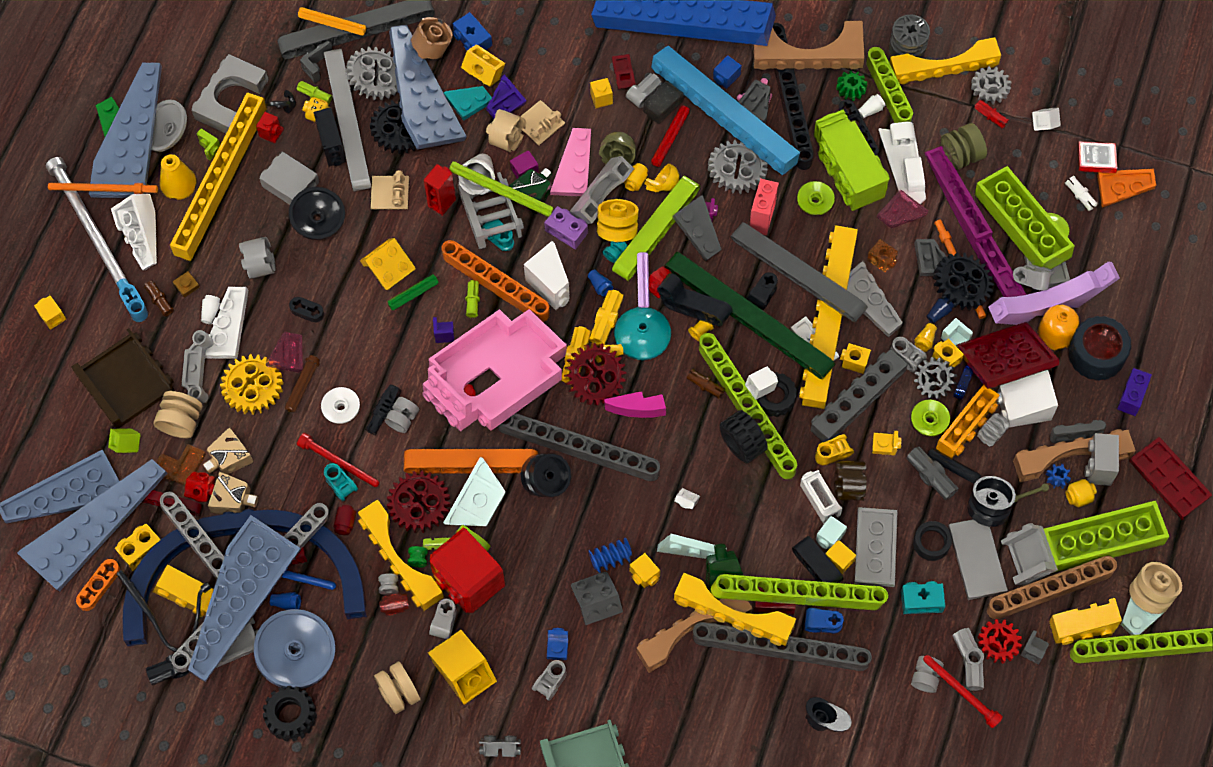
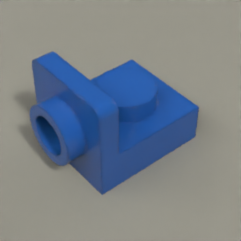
M562 628L548 630L547 659L567 660L568 631H564Z

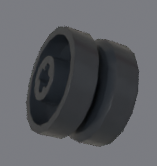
M536 454L529 457L522 465L520 473L521 482L525 490L537 497L559 496L566 491L571 480V469L567 461L562 456L556 454Z
M985 476L978 479L974 483L968 501L967 509L969 515L973 520L984 526L997 527L1004 524L1008 520L1015 502L1016 494L1014 488L1009 482L996 476Z

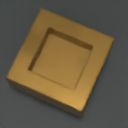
M188 271L173 281L174 286L184 298L200 288Z

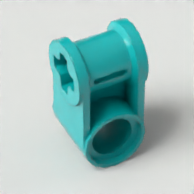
M497 219L486 222L481 228L486 230L504 224ZM511 230L488 237V240L502 251H509L514 247Z
M331 463L324 468L326 482L342 502L353 491H358L356 484L344 473L340 466ZM331 472L338 473L334 478L329 477Z

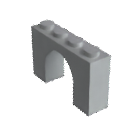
M228 54L226 59L221 61L218 71L212 75L208 86L202 90L198 101L194 102L191 110L194 119L223 133H227L237 112L220 105L217 102L219 94L225 88L235 85L245 87L260 94L268 82L266 71Z

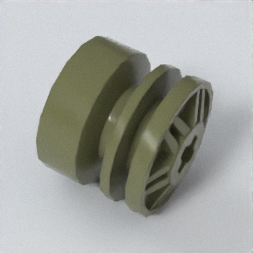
M973 123L959 127L958 132L953 130L941 136L943 151L956 170L968 166L970 161L975 163L987 156V147L983 135Z

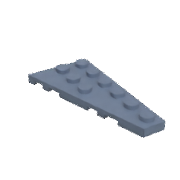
M101 450L0 503V514L5 523H11L77 510L117 484L119 479L104 451Z

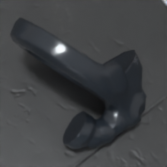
M285 90L284 97L289 98V101H268L266 106H274L277 109L283 108L286 113H290L296 106V100L289 90Z

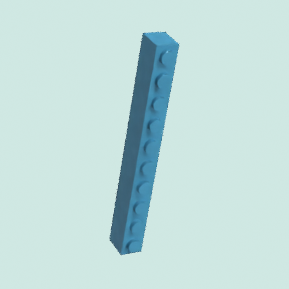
M670 46L665 47L653 56L651 68L655 73L662 76L669 84L679 90L681 94L690 99L694 105L701 108L708 116L717 121L721 127L728 130L774 170L783 175L797 165L800 155L797 149Z

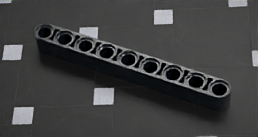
M774 23L773 29L775 33L778 34L777 36L783 42L788 44L783 25ZM774 68L791 145L800 152L796 166L801 170H807L812 166L813 149L794 68L783 70Z

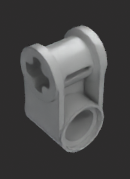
M1027 264L1024 267H1017L1013 271V278L1017 283L1030 286L1036 290L1049 289L1050 269Z
M897 337L893 340L890 349L908 363L907 370L915 373L918 365L927 359V355L904 337ZM895 346H901L904 350H898Z
M443 599L439 602L430 626L429 635L443 639L451 637L457 614L452 600ZM449 606L451 611L448 610L447 613H444L443 609H447Z
M559 660L549 663L545 671L534 683L532 690L540 692L550 701L567 676L564 663ZM559 667L563 671L560 675H554L552 670Z

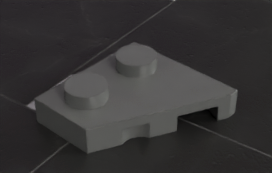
M755 79L739 100L742 106L765 124L771 94L770 86Z
M916 239L914 246L919 275L934 276L937 264L946 255L939 249V245L934 239Z

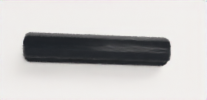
M933 448L927 454L933 461L939 462L942 467L973 484L981 478V474Z

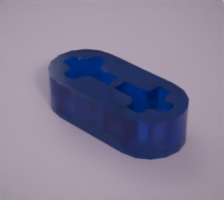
M968 365L964 368L953 396L960 400H963L973 375V370Z

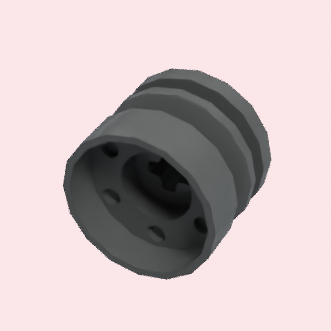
M911 14L899 17L894 22L889 42V49L893 56L910 54L922 58L925 55L930 36V27L926 20Z

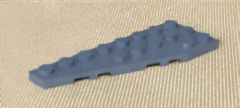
M408 26L391 27L389 34L391 48H393L394 53L393 62L396 67L397 90L400 94L401 118L415 147L422 149L465 141L467 136L427 61L420 58L418 52L412 46L411 37L413 35Z
M160 63L141 64L93 161L90 184L134 185V183H143L147 185L162 69ZM89 191L90 197L127 198L134 194V192Z
M250 515L226 549L197 645L188 668L189 672L204 682L213 673L301 550L300 547L252 515Z

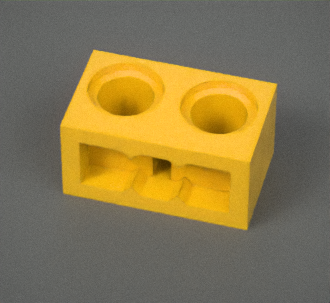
M147 524L137 527L131 536L122 539L117 544V547H115V550L131 570L134 571L148 551L160 541V538ZM145 537H150L148 542H142ZM135 549L133 554L126 555L127 551Z

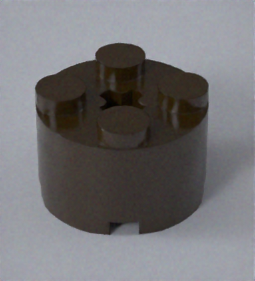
M864 461L836 462L835 473L837 474L838 481L834 482V492H836L837 499L864 501L867 477L862 473V470H866Z

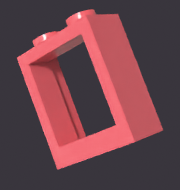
M760 178L751 210L750 226L767 236L776 206L779 183Z

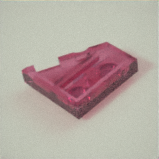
M900 190L880 211L877 218L892 229L926 216L928 210L904 191Z
M284 332L266 362V367L301 372L303 370L302 335Z

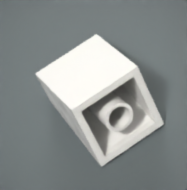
M551 241L524 264L525 281L557 310L559 307H564L570 299L569 282L555 243Z
M1048 370L1000 385L997 392L1000 395L997 404L1001 406L1000 415L1007 419L1010 423L1009 427L1050 421L1058 407Z

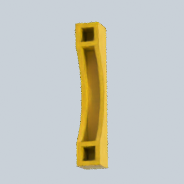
M994 37L978 40L965 53L949 59L927 60L910 54L890 57L889 63L898 82L906 84L910 81H923L931 77L939 78L944 75L959 74L969 70L976 71L988 66L993 68L999 65L1001 53Z
M376 500L358 512L360 518L358 523L363 530L367 529L370 535L368 537L373 545L378 544L381 549L379 553L385 561L388 559L392 564L389 567L393 574L401 577L402 581L400 583L405 591L410 590L413 595L411 599L417 607L421 606L425 611L443 599V592L432 576L412 569L396 554L390 542L389 515L380 502Z
M683 573L674 593V600L678 605L692 607L702 615L709 614L714 616V619L724 623L726 621L731 623L738 630H748L755 637H765L770 639L771 643L778 646L787 645L795 626L796 618L779 611L767 614H748L733 610L717 600L701 579Z

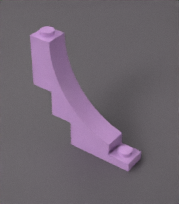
M1107 262L1094 272L1087 271L1048 290L1017 297H1001L988 308L995 323L1018 325L1029 322L1036 316H1044L1045 312L1054 305L1063 304L1079 308L1120 279L1113 263Z

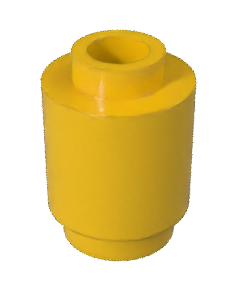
M640 163L632 166L634 170L623 182L630 191H638L648 176V169Z

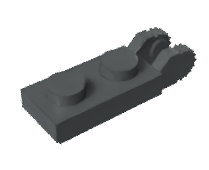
M1093 420L1090 424L1058 425L1052 428L1050 441L1051 443L1074 441L1080 437L1085 439L1092 438L1095 433H1104L1106 424L1102 420Z

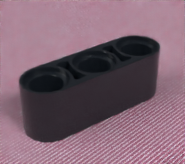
M810 536L805 537L792 547L795 556L817 582L840 583L844 580L840 571Z

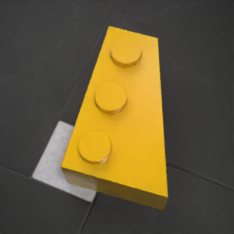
M167 564L152 592L175 602L183 608L191 609L196 614L197 595L201 589L200 586L204 583ZM213 588L206 593L203 592L201 595L200 617L206 616Z
M1109 599V604L1099 607L1095 603L1091 604L1089 609L1078 610L1077 608L1052 615L1049 622L1055 644L1062 643V645H1068L1078 639L1087 640L1099 635L1101 637L1113 635L1122 621L1116 599Z

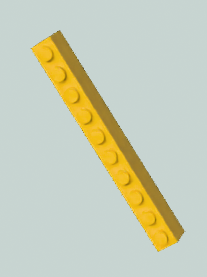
M246 93L170 244L174 256L189 261L192 260L257 130L256 125L267 110L263 97Z
M835 225L834 232H830L829 243H832L831 249L827 248L825 260H829L828 266L824 265L823 275L847 290L858 229ZM817 300L816 311H819L818 317H814L812 328H816L815 335L811 334L810 344L834 361L842 314L823 301ZM804 369L803 380L806 383L805 387H801L799 398H803L802 405L825 409L832 369L824 379H819Z

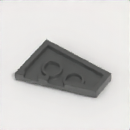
M703 195L672 216L705 261L722 250Z

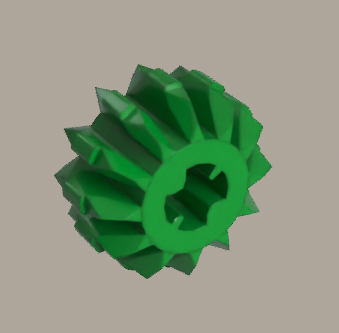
M850 70L849 74L844 72L842 77L838 78L836 89L839 91V97L845 96V100L851 98L854 101L855 98L860 100L862 95L866 94L867 81H865L864 75L859 76V71L854 74Z

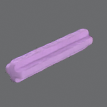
M640 252L637 254L638 307L648 308L650 306L648 253Z

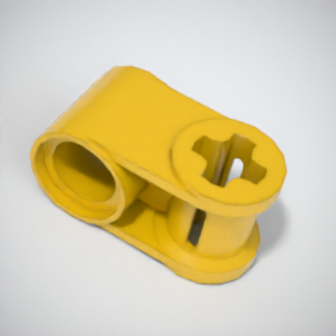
M842 434L819 444L815 454L816 462L820 465H828L850 457L854 450L848 445L846 441L847 436ZM820 452H827L829 456H823Z

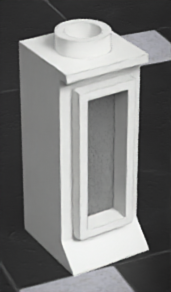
M819 470L804 474L801 478L800 486L823 524L826 523L828 517L834 514L837 517L841 516L842 507L831 493Z

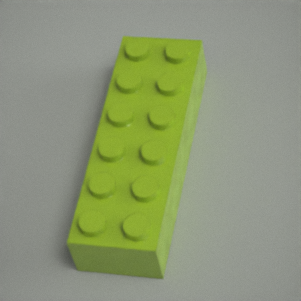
M1008 166L977 183L975 196L1033 265L1051 270L1072 258L1075 245Z
M1156 501L1043 529L1058 569L1055 572L1074 568L1104 556L1117 557L1161 546L1169 538Z

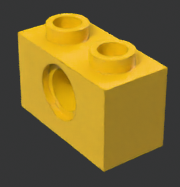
M476 44L467 50L461 68L490 87L500 80L505 63Z

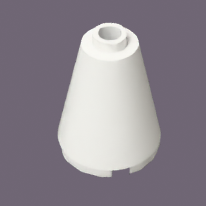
M478 154L463 164V166L495 180L492 159L487 154ZM458 175L459 184L467 193L483 195L490 191Z

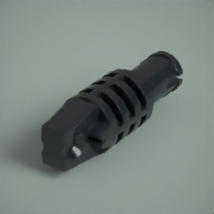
M390 384L382 394L378 404L372 411L373 417L365 429L368 433L377 435L382 423L385 422L384 419L389 411L393 410L392 406L401 394L399 387Z

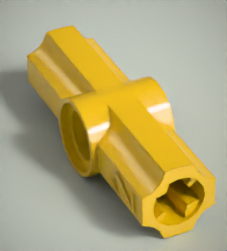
M608 290L602 308L598 309L595 325L589 341L596 343V346L599 344L605 345L611 329L615 327L618 311L623 301V294L619 291Z
M575 327L571 343L566 350L564 368L571 365L567 362V359H574L571 354H578L577 348L581 347L584 350V345L589 343L591 331L587 328ZM563 368L561 381L566 383L569 381V378L564 377V375L569 374V371Z

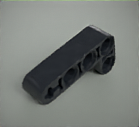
M669 273L657 288L663 304L668 309L716 326H722L733 312L732 307L724 301L685 289L681 279L673 273Z

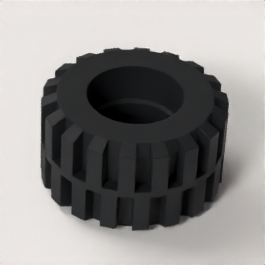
M739 410L720 423V432L725 443L732 453L744 463L751 462L768 449L764 433L755 420L746 412Z
M287 686L285 690L283 687L278 688L279 692L273 691L271 693L272 697H267L265 700L267 705L263 706L265 723L270 732L278 739L283 738L287 742H289V739L297 741V737L303 739L305 737L304 734L306 732L310 733L312 731L311 726L316 724L315 718H317L315 705L305 690L301 691L296 686L295 689L292 686ZM298 705L301 707V714L295 721L284 723L279 720V714L285 706Z

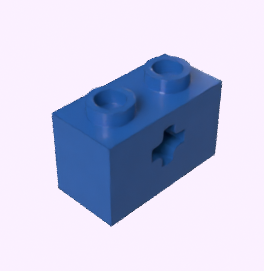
M470 12L453 23V35L458 41L461 40L466 51L476 44L485 50L492 46L491 35Z

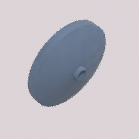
M290 609L272 615L262 624L254 641V659L260 673L272 684L287 689V686H292L293 689H295V686L303 689L316 684L328 673L335 656V641L330 628L320 617L305 610ZM291 650H296L297 652L292 654Z

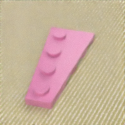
M572 129L550 195L582 196L587 190L591 129Z

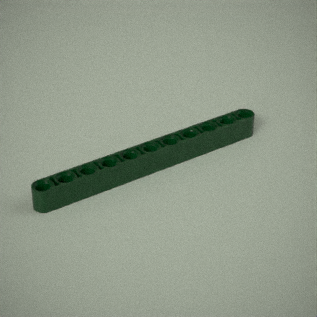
M676 252L664 265L666 269L678 276L683 283L697 293L728 303L733 309V312L730 314L731 317L819 379H824L835 366L834 361L681 253Z

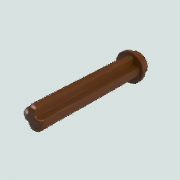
M309 355L305 359V366L285 405V409L289 412L294 413L316 367L320 365V360L315 356Z

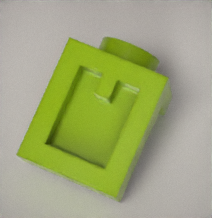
M200 129L197 132L199 144L205 148V155L211 161L220 147V142L213 135Z

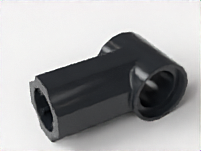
M173 654L169 655L165 661L146 668L151 685L170 678H181L186 676L189 671L178 672L173 668L171 661ZM179 657L176 660V665L178 666L186 664L184 657Z

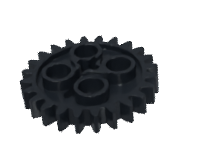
M399 99L398 104L391 100V105L385 102L384 108L379 106L378 111H374V117H371L370 129L371 136H374V142L378 141L379 147L384 145L385 151L391 148V153L398 150V153L401 154L402 150L408 153L410 148L415 151V145L402 122V108H400Z
M958 252L954 256L949 254L948 257H944L937 264L934 270L935 275L933 279L936 280L934 286L939 287L936 292L943 293L941 299L947 298V304L953 302L954 308L960 305L961 310L965 307L971 310L972 307L977 309L980 305L983 306L990 298V294L993 292L991 288L994 283L990 282L993 276L987 275L990 270H984L986 264L980 265L979 258L974 261L973 255L967 258L966 253H963L962 256Z

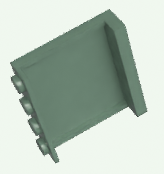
M607 720V724L548 741V739L540 741L546 767H629L628 763L624 764L622 756H625L622 744L617 742L616 737L619 736L616 724L612 725L611 720Z

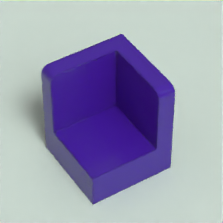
M433 317L435 342L446 343L455 341L453 321L438 323L437 317Z

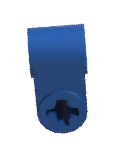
M808 608L806 609L804 630L815 633L835 634L842 630L844 619L838 611ZM832 619L836 620V625H832Z

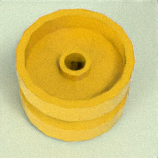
M611 199L599 204L597 208L598 235L605 240L613 242H624L633 239L638 233L637 220L639 209L637 205L622 199Z

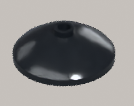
M323 187L307 188L299 192L291 201L289 207L290 223L294 230L305 238L311 240L327 239L336 234L344 223L345 208L343 202L337 194ZM318 216L320 220H314V217Z

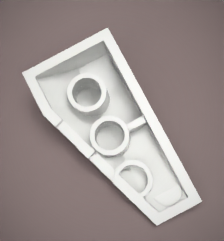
M132 194L112 207L111 211L116 227L119 231L122 230L125 235V242L133 248V255L141 269L147 270L157 263L155 208L150 194Z

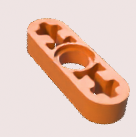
M105 560L77 595L76 603L81 610H92L117 578L116 574L120 571V567L115 560ZM113 566L115 570L108 572L106 568ZM101 574H103L104 576L106 575V577L108 578V580H106L103 576H101ZM98 580L103 581L104 584L101 589L96 590L93 588L94 582ZM89 590H91L92 593H94V594H96V595L93 596V594H90V593H89ZM83 598H85V599H88V598H89L90 603H89V604H88V603H83V602H82V599H83Z

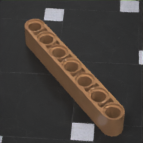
M1104 556L998 595L991 599L987 607V614L992 619H1001L1106 580L1116 570L1117 562L1111 556ZM1105 564L1109 566L1110 570L1107 571L1103 569L1102 565ZM1084 571L1090 572L1092 577L1085 576ZM1065 578H1071L1074 584H1069ZM1047 585L1055 586L1056 591L1050 590ZM1029 592H1036L1038 594V597H1032L1029 594ZM1011 598L1018 599L1020 604L1012 603ZM993 605H999L1002 611L994 610Z

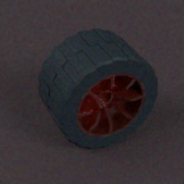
M1094 316L1093 318L1086 319L1076 329L1069 345L1068 356L1070 363L1080 375L1088 379L1100 381L1114 377L1121 371L1130 354L1132 345L1129 332L1121 323L1113 318Z

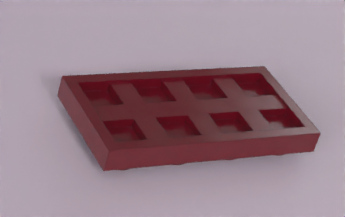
M1160 437L1129 460L1181 520L1212 497L1210 491Z

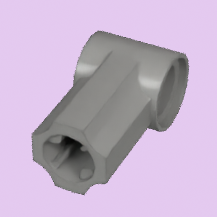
M650 73L638 85H633L628 90L626 98L638 108H643L649 101L650 96L662 85V82L657 75Z

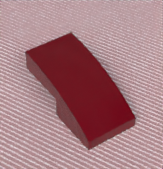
M630 54L612 56L618 90L631 88L633 85H636Z

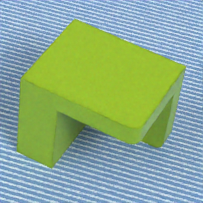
M130 428L110 429L108 448L117 453L138 452L140 433Z

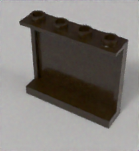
M129 328L127 329L129 335L83 366H80L78 363L71 366L75 375L116 429H119L160 401L165 392L175 391L172 383H174L173 379L168 373L164 374L161 371L163 367L157 359L154 361L151 358L153 354L147 346L143 347L140 336L137 332L132 333Z

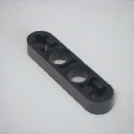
M848 99L841 101L838 111L843 110L845 106L850 108L849 113L844 109L845 114L850 121L856 120L859 122L858 127L860 131L867 137L866 141L874 155L878 156L879 149L853 101Z

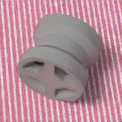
M382 574L378 577V581L381 583L379 587L380 594L393 595L399 592V588L396 585L398 575Z

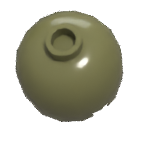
M612 132L602 140L599 156L602 157V161L605 164L613 157L622 156L631 165L636 156L635 142L631 136L624 132Z

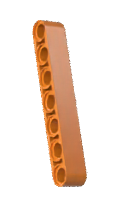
M448 240L443 243L442 254L448 264L471 279L478 281L480 285L523 313L530 309L542 322L549 319L550 310L546 300L457 242ZM464 260H469L468 263H462ZM484 270V272L478 273L477 271ZM495 279L500 280V281L497 282V283L491 282V281H493V280H495ZM509 289L515 290L512 293L507 292ZM524 299H529V300H530V301L527 302V303L522 302V300H524ZM539 309H544V310H545V311L542 312V313L537 312V310H539Z
M409 449L404 451L403 471L413 474V471L416 474H420L422 470L424 474L429 472L431 474H471L481 457L486 461L493 473H521L522 465L529 457L538 454V451L534 449Z

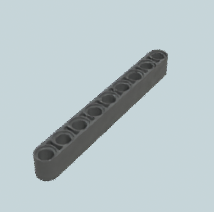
M406 0L343 18L365 25L366 32L363 36L322 24L281 36L277 42L282 57L284 59H291L312 52L318 45L328 40L333 47L388 31L394 26L420 22L423 18L433 17L435 11L431 0Z
M742 222L730 236L739 246L851 321L856 322L868 308L861 299L748 224Z
M515 413L507 420L510 421L508 424L501 423L497 426L501 433L647 481H655L660 476V463L654 458ZM523 425L528 427L526 430L519 429ZM543 431L546 435L538 436L537 433ZM561 437L564 438V441L557 442L555 439ZM577 443L583 445L581 448L573 447ZM595 449L601 451L599 454L592 453V451ZM613 455H617L619 459L612 460L610 459V457ZM631 461H635L638 464L636 466H630L628 463ZM649 467H653L656 469V471L648 472L646 469Z
M705 622L697 623L693 628V640L696 644L856 671L866 670L872 659L870 651L861 647L790 636L786 645L787 648L780 650L775 644L770 642V639L755 637L750 631L745 629L738 630L730 626ZM703 630L707 633V635L705 637H699L697 635V632ZM718 634H725L727 638L719 640L716 636ZM738 637H744L747 640V642L741 644L737 642L736 639ZM763 640L767 645L760 647L756 642ZM802 646L807 652L799 653L796 648ZM824 650L827 655L821 657L816 651ZM843 653L847 658L841 660L836 655ZM863 656L866 658L867 662L860 663L857 660V657Z

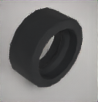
M937 521L923 523L918 527L913 539L916 553L928 561L942 559L948 554L952 545L950 530L944 524ZM927 531L940 533L944 538L943 548L939 551L925 549L921 543L922 535Z

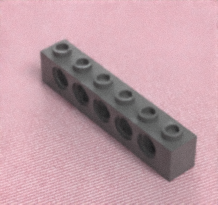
M892 349L887 353L883 352L878 357L877 363L869 365L861 378H855L848 390L844 389L834 403L830 402L825 407L824 413L821 415L817 414L812 419L810 431L822 442L837 437L906 372L908 363ZM885 369L888 373H882L880 370ZM871 381L874 382L875 385L870 386L866 382ZM854 394H860L862 398H856ZM846 406L849 410L843 411L840 407ZM827 419H834L836 423H829Z

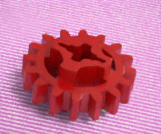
M995 619L993 625L991 622H987L986 627L981 628L980 631L982 633H979L977 637L981 641L978 642L977 646L983 647L981 651L983 654L987 653V660L992 657L993 663L1000 659L1001 663L1004 664L1006 658L1012 661L1013 655H1018L1019 651L1017 649L1022 647V644L1018 642L1021 641L1022 636H1017L1019 629H1012L1013 623L1008 626L1006 625V620H1003L1000 624ZM993 631V636L987 638V635ZM1012 645V649L1006 652L1007 647Z

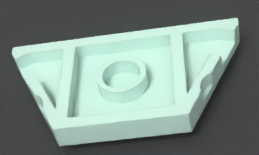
M479 458L443 522L444 524L488 526L506 491L483 458Z

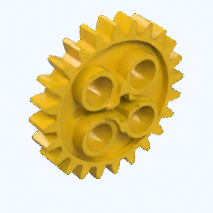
M250 354L247 360L242 356L241 362L235 359L236 365L229 364L230 371L224 370L226 376L221 377L224 383L220 384V387L223 389L221 393L222 396H225V402H230V408L235 407L237 412L243 409L244 414L251 410L252 415H254L256 409L262 413V407L269 410L268 404L275 405L274 398L280 399L277 392H283L281 387L283 385L282 374L279 372L278 366H274L273 361L268 362L267 357L261 360L260 355L253 359ZM250 370H256L253 374H247ZM264 381H269V384L261 385ZM242 383L240 387H234L236 384ZM250 395H256L255 398L248 399Z

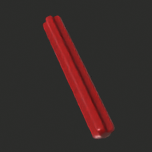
M682 105L679 108L651 160L653 166H661L689 114L690 109Z

